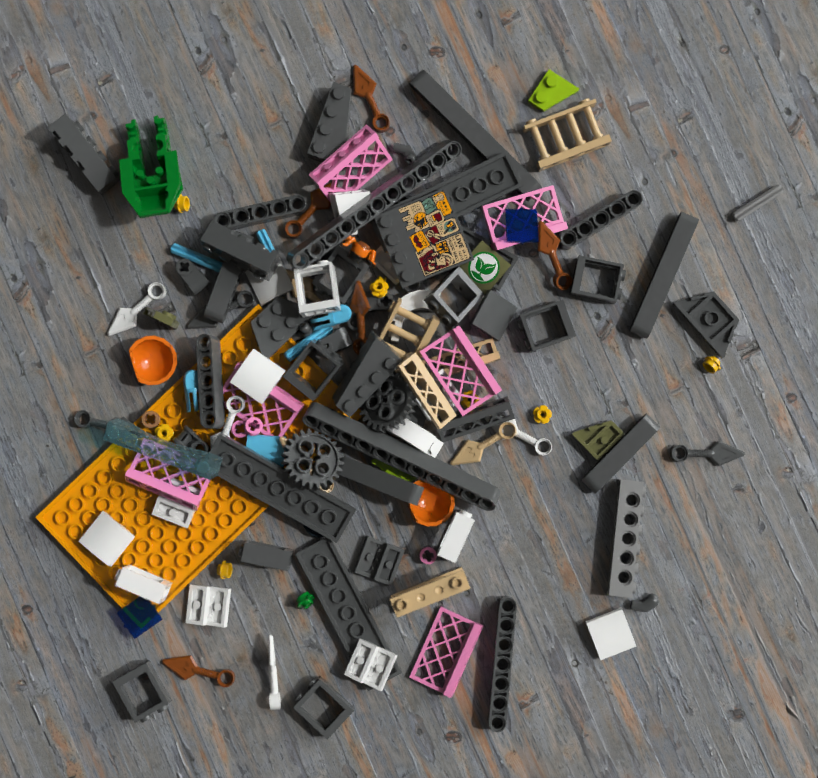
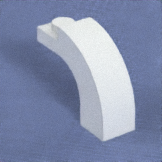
M417 290L408 293L401 298L402 303L400 307L410 312L417 310L433 312L424 302V299L432 290ZM396 313L392 323L402 328L405 317ZM389 331L388 337H392L391 342L399 343L400 336Z
M408 419L404 420L405 426L401 423L399 424V430L394 427L392 432L386 430L387 433L398 437L434 458L444 444L436 436Z

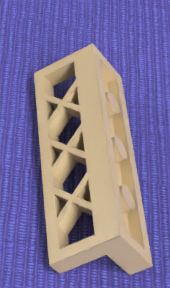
M493 338L472 344L474 348L479 347L477 353L481 356L480 358L484 364L501 359ZM490 343L493 353L483 355L479 352L482 345ZM453 352L441 354V362H444L446 357L452 356ZM460 354L459 357L455 355V358L458 359L455 365L464 366L465 360L461 358L463 354ZM438 355L431 357L429 359L436 361L438 359ZM422 360V363L426 367V361ZM439 364L438 370L442 366L444 367V371L448 375L450 367L443 364ZM453 367L451 375L463 372V368Z
M406 353L401 357L403 361L396 367L437 429H441L457 415L417 353ZM404 366H407L412 374H408ZM416 382H418L422 390L417 388ZM427 398L433 406L428 405V403L426 402ZM437 413L442 419L441 422L437 418Z

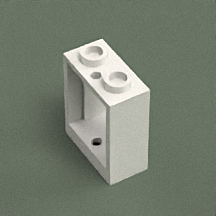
M322 260L304 269L293 268L299 313L303 318L341 311L335 266L332 262ZM329 273L333 299L306 304L303 277Z
M462 509L460 512L455 511L438 548V556L456 563L475 521L471 518V513Z
M127 565L119 569L115 576V580H117L115 586L157 604L166 600L173 583L133 565Z

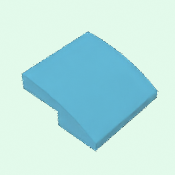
M247 435L246 447L284 468V465L281 464L284 460L281 457V454L284 452L279 440L281 436Z

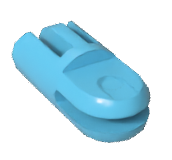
M340 304L341 311L311 319V324L330 320L329 323L312 327L313 331L347 322L352 315L351 309L347 305Z
M191 369L183 376L187 412H191L189 393L191 392L194 411H199L197 392H199L197 370Z

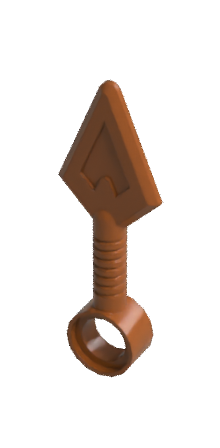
M354 65V94L366 98L374 116L372 123L375 131L379 133L386 132L390 126L389 118L385 114L380 113L373 98V92L377 83L357 65ZM378 119H384L387 122L384 128L376 126Z
M332 182L325 185L324 188L331 187ZM320 188L310 192L311 205L297 221L291 220L285 225L288 237L298 238L302 234V225L316 210L330 209L331 203ZM290 225H297L299 232L297 234L289 233L288 228Z
M539 221L538 251L550 257L556 273L553 277L554 286L561 290H567L572 285V278L569 274L563 272L556 254L560 239L543 221ZM561 276H565L567 279L566 284L563 286L558 284Z
M358 280L356 281L350 303L351 310L357 316L358 339L353 343V349L357 355L360 353L361 341L365 344L368 339L365 334L364 316L371 308L361 282Z
M192 655L162 660L166 667L183 680L199 674L216 679L222 687H229L235 681V673L232 670L224 669L221 672L200 668L197 666ZM223 673L231 675L230 683L222 682L221 675Z

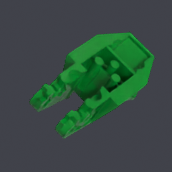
M154 116V123L157 130V135L155 136L158 151L156 155L161 167L155 169L156 175L147 176L140 131L136 119L131 120V123L125 124L129 140H127L129 158L119 160L122 194L139 218L169 214L183 191L177 150L171 151L166 119L159 118V116Z

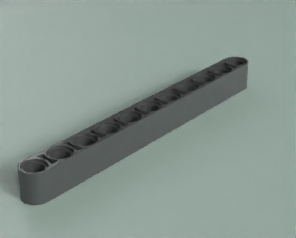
M444 140L292 249L287 255L288 264L297 269H304L458 158L462 152L461 145L456 141ZM451 145V146H452V151H451V153L449 154V153H448V147ZM435 156H437L436 164L433 163V158ZM422 167V174L418 175V169ZM407 177L408 182L403 186V180ZM392 188L393 193L388 197V190ZM377 199V206L373 208L372 203ZM361 210L362 217L358 219L357 213ZM346 221L347 227L345 230H342V223ZM331 232L332 238L327 242L326 236ZM316 244V250L311 253V246ZM300 255L301 261L295 264L296 256Z
M313 402L309 405L302 418L306 426L483 510L492 511L496 507L501 493L496 486L384 433L377 432L369 426L331 408Z

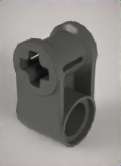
M180 259L177 262V272L195 295L210 284L206 276L189 259ZM183 264L189 265V266H188V269H189L188 272L182 271V270H183V267H182Z
M364 291L371 307L368 312L388 311L391 303L395 302L394 297L390 293H387L382 298H377L371 294V291ZM388 297L391 303H388V306L385 307L382 301H385V298Z
M345 327L321 339L326 345H329L327 349L331 353L340 352L353 345ZM316 350V352L319 354V356L325 357V356L322 355L318 350Z
M184 425L183 431L177 438H173L176 444L195 458H206L210 452V446L187 425ZM201 444L204 446L205 452L199 456L196 453V447Z

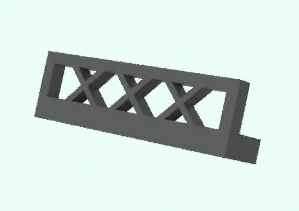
M508 396L479 405L464 416L460 412L456 413L457 416L443 428L437 429V432L440 435L441 441L446 442L515 419ZM508 410L510 414L504 417L496 415L497 413ZM491 416L490 420L486 423L478 421L479 419ZM473 422L468 429L460 427L461 425ZM455 428L452 434L444 436L443 431Z

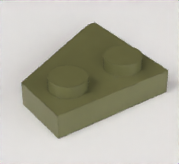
M146 307L143 313L176 330L180 324L176 321V316L165 310L160 313Z
M610 420L575 431L571 435L598 461L625 433Z

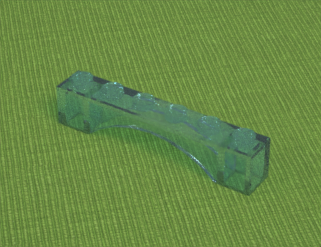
M118 418L108 421L103 440L209 480L218 476L223 460L222 457L160 439L143 431L136 425Z

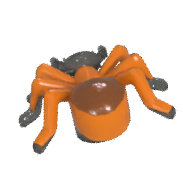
M350 235L338 244L341 247H347L352 244L346 256L352 261L360 264L362 259L366 258L369 265L372 264L374 268L376 267V251L370 249V246L365 242L356 241L355 237Z

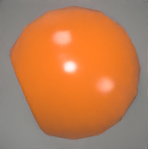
M155 335L144 336L135 341L130 347V359L137 381L140 383L159 385L167 381L175 372L177 355L173 346L164 338Z
M422 480L415 481L414 484L424 487L418 506L408 503L413 520L423 526H438L446 522L454 510V495Z

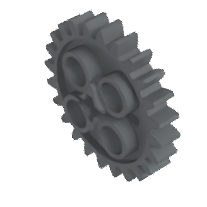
M393 372L359 407L363 410L360 415L364 417L363 421L367 423V426L377 432L385 433L386 430L392 432L393 427L399 430L400 423L405 426L404 420L406 418L411 419L409 413H415L412 406L417 405L413 401L417 397L400 372Z
M310 428L306 430V434L303 430H300L299 436L294 433L292 439H288V445L283 447V450L286 452L281 454V457L286 458L281 464L287 465L283 471L290 472L287 478L294 477L293 484L295 485L297 482H300L301 489L304 485H307L308 491L313 486L316 491L320 489V486L323 489L327 487V484L331 486L334 483L333 480L336 481L339 478L338 474H341L343 471L340 467L344 465V462L340 461L344 455L338 453L342 447L336 448L335 446L338 441L332 442L331 437H325V434L322 433L318 434L316 430L312 433ZM301 446L307 447L308 452H304ZM319 449H324L327 455L321 454ZM299 464H303L306 470H301ZM318 467L323 468L325 474L320 473Z

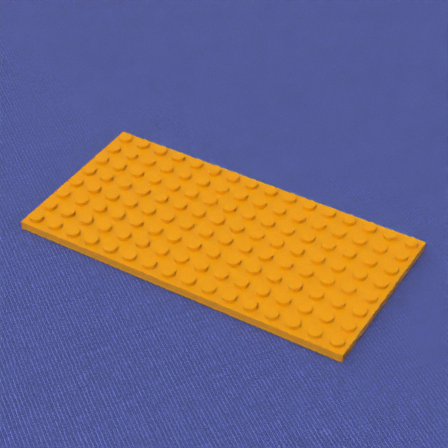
M259 304L220 340L223 386L238 362H244L253 349L260 352L250 325L251 321L264 310ZM292 338L270 358L271 361L286 370L285 373L298 358L296 357L289 362L284 356L287 350L297 344ZM309 356L306 357L295 371L316 389L327 377L326 373ZM197 363L191 368L192 370H197ZM183 376L147 410L159 414L160 424L158 426L167 424L173 429L174 435L171 441L167 443L157 441L155 438L156 434L154 433L156 427H145L142 423V416L133 423L145 433L146 438L189 456L192 455L173 441V438H177L183 431L184 425L195 431L210 446V450V436L221 432L223 427L218 430L209 429L201 425L200 409L199 411H194L192 392L189 393L191 412H187ZM283 376L277 383V386L305 404L283 437L287 439H292L294 433L299 436L300 430H303L306 434V430L310 427L303 423L302 418L309 405L313 402L320 403L347 416L335 405L332 399L338 388L332 380L314 401L310 400ZM240 389L235 390L236 395L247 400L245 392ZM232 391L223 394L225 402L233 396ZM197 392L198 407H199V392ZM267 398L265 400L266 410L276 408L274 399ZM256 400L251 401L253 412L263 410L261 403ZM245 402V407L241 413H250L248 402ZM224 407L226 421L229 411ZM358 408L350 418L358 421L362 417L360 415L362 411ZM288 409L280 410L282 421L290 419L293 415ZM277 410L267 412L269 423L279 421ZM264 413L254 414V417L260 419L262 424H266ZM148 415L146 422L154 424L155 415ZM236 415L234 422L242 420L240 417ZM280 424L270 425L271 434L274 436L280 434ZM237 425L236 429L238 430L236 432L238 434L240 432L245 433V425ZM249 425V427H251L250 430H251V431H254L255 428H254L253 426ZM231 426L230 437L246 446L247 436L243 438L236 437L232 433ZM145 437L123 441L115 440L35 517L141 629L270 506L213 474L188 529L152 515L159 495L125 481V474L130 468ZM200 444L196 447V453L199 456L205 452L203 445ZM146 445L144 449L146 456L157 453L154 446ZM319 449L321 454L326 452L324 449ZM171 453L161 455L164 464L175 460ZM159 456L148 459L151 468L162 465ZM184 460L179 462L182 471L192 468L190 461ZM146 461L137 463L135 470L140 472L148 470ZM177 464L166 467L169 476L179 472ZM163 468L153 471L154 477L157 479L166 477ZM204 468L197 469L199 478L208 476L210 472ZM194 471L184 474L187 483L197 480ZM181 476L175 477V479L183 482ZM199 483L193 485L201 489ZM102 511L107 512L114 520L135 536L112 567L102 562L79 542ZM127 565H133L173 583L166 600L157 604L115 586L117 571Z

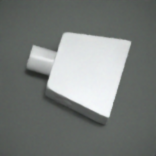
M354 190L329 193L334 218H337L369 195L370 191ZM361 210L357 213L358 219L362 217ZM343 222L342 225L347 227V222ZM358 230L354 232L352 235H357Z

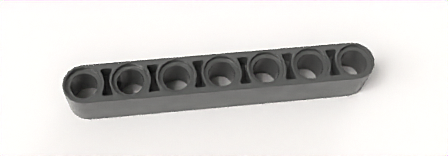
M682 211L680 212L631 324L630 332L646 339L649 337L697 227L698 218Z
M503 596L498 602L488 711V724L494 732L503 731L507 722L517 604L510 596ZM510 600L513 606L510 610L502 608L504 601ZM503 620L511 622V626L508 629L504 630L501 628L500 625ZM502 639L509 641V646L505 649L499 647V642ZM500 659H506L507 665L504 668H499L497 662ZM497 679H505V685L497 687L495 685ZM502 698L504 703L502 706L496 707L493 704L494 700ZM496 717L502 719V723L499 726L492 725V720Z

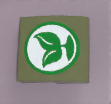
M482 240L471 252L474 260L461 265L460 268L485 296L487 290H491L498 280L511 267V264Z

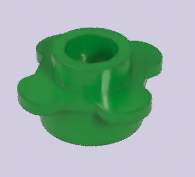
M309 592L303 593L296 599L297 607L300 609L309 608L314 603L315 596L310 595Z

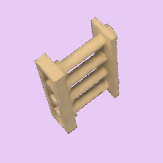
M588 98L580 101L579 105L538 121L532 119L526 122L523 132L531 131L541 156L536 164L539 172L610 145L612 142L610 135L604 136L600 133L591 110L597 103L596 99L590 101ZM582 111L585 113L594 136L593 140L587 143L585 140L583 141L573 116ZM567 119L576 142L574 148L568 149V147H565L556 124L558 120ZM549 125L558 148V154L553 156L547 153L538 128Z
M398 298L397 302L393 301L389 307L388 312H390V315L379 337L383 340L388 330L414 343V346H416L414 352L421 359L422 355L419 351L428 346L440 323V318L433 315L431 320L428 318L426 320L400 307L402 299ZM396 313L423 326L425 330L423 335L416 336L392 324ZM387 343L391 348H393V349L400 355V357H402L403 355H405V354L407 353V352H405V351H403V350H401V349H399V348H397V347H395V346H393V345ZM406 366L405 370L407 371V373L412 374Z
M459 567L391 594L390 601L398 618L468 590L470 586L462 567Z

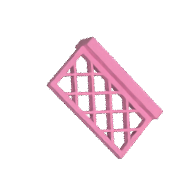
M366 124L308 175L331 203L328 192L358 190L393 159L379 140L377 133ZM375 141L374 150H368V147ZM361 154L360 162L353 163V160ZM366 154H373L371 162H365ZM378 154H384L385 156L381 162H376ZM344 167H347L345 175H339V172ZM352 167H358L357 175H350ZM363 167H370L369 172L366 175H362ZM337 179H344L342 187H336ZM349 179H356L352 187H347ZM329 180H332L331 187L324 188V185Z
M553 185L481 206L492 242L490 246L494 251L538 238V225L534 227L528 223L532 214L540 218V221L547 222L545 225L553 233L568 229L567 223L563 220ZM543 192H550L551 200L549 204L540 200ZM526 197L535 200L531 209L522 205ZM508 202L517 205L514 214L504 210ZM538 202L547 207L543 216L534 211ZM494 207L500 211L496 220L489 216L488 208ZM520 207L529 212L525 221L516 217ZM549 209L556 213V221H550L545 218ZM502 213L512 217L508 226L498 222ZM514 219L523 224L519 232L510 229ZM496 225L505 229L502 237H495L494 229Z
M456 326L419 351L462 416L502 391L460 326ZM449 336L455 342L453 350L443 348L444 340ZM431 348L438 349L437 361L430 360L425 352ZM442 350L453 352L451 364L440 362ZM455 353L463 354L465 357L464 366L453 364ZM439 364L450 366L448 377L440 376L438 373ZM453 367L463 368L461 380L451 378ZM466 369L475 372V383L464 381ZM450 380L461 382L459 393L450 391ZM463 383L474 385L472 396L461 394ZM477 385L485 387L489 394L483 398L475 397ZM461 396L471 398L470 406L465 410L459 404Z
M243 361L237 363L234 371L224 384L223 394L232 391V395H236L235 390H239V388H235L230 381ZM276 385L267 397L275 400L276 408L266 410L264 402L262 404V411L253 412L251 401H255V399H250V396L246 394L247 400L245 402H248L250 413L243 414L239 412L236 415L246 422L249 419L247 416L254 417V414L264 413L266 424H263L261 433L274 436L271 434L270 425L280 424L281 432L278 436L283 437L305 404ZM237 399L231 402V405L235 404V408L232 407L234 410L239 409L238 403L240 401H237ZM288 409L293 415L290 419L282 421L280 410ZM277 410L279 421L269 423L267 412ZM253 422L251 424L255 429H259V426H256L257 423Z
M145 437L130 468L125 474V481L197 511L213 473L209 472L208 476L199 478L197 469L203 468L201 466L204 461ZM149 444L155 447L157 453L146 456L144 449ZM171 453L175 460L164 464L161 455ZM159 456L162 465L151 468L148 459ZM184 460L190 461L192 468L182 471L179 462ZM146 461L148 470L142 472L135 470L137 463ZM177 464L179 472L169 476L166 467ZM163 468L166 477L162 479L155 478L153 471ZM194 471L197 480L187 483L184 474ZM181 476L184 485L178 487L172 485L170 479ZM199 483L201 487L199 495L191 493L189 486Z
M441 606L409 678L437 690L449 698L453 697L484 625ZM442 613L449 614L453 623L442 626L440 620ZM462 621L470 624L468 631L460 635L456 624ZM454 625L457 636L447 639L444 628ZM441 630L445 641L435 644L432 636L434 632ZM459 638L460 650L452 653L449 641ZM446 643L450 654L439 657L436 646ZM433 648L437 659L427 662L424 654L427 649ZM451 656L453 661L452 668L444 670L441 659ZM438 660L442 671L432 675L428 664ZM425 665L429 676L422 679L415 674L419 667ZM442 673L445 679L443 688L435 685L433 679L434 676Z

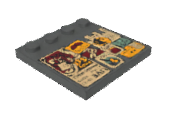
M446 188L381 213L374 218L402 289L474 260Z

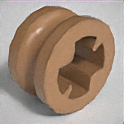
M147 411L142 415V423L145 427L155 428L160 424V416L157 412ZM148 415H155L154 424L146 422Z

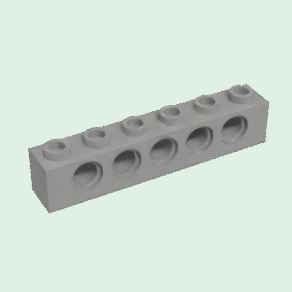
M618 479L606 594L609 596L632 598V593L635 594L636 592L634 574L638 573L636 555L640 554L638 536L642 534L640 517L644 515V505H642V497L645 498L646 486H643L644 482ZM630 494L635 497L633 505H628L626 502V498ZM627 514L633 516V522L629 525L624 521V517ZM625 533L631 535V541L627 544L622 541ZM624 552L629 554V560L626 563H622L620 560V556ZM621 572L627 573V579L624 582H620L618 579V575Z

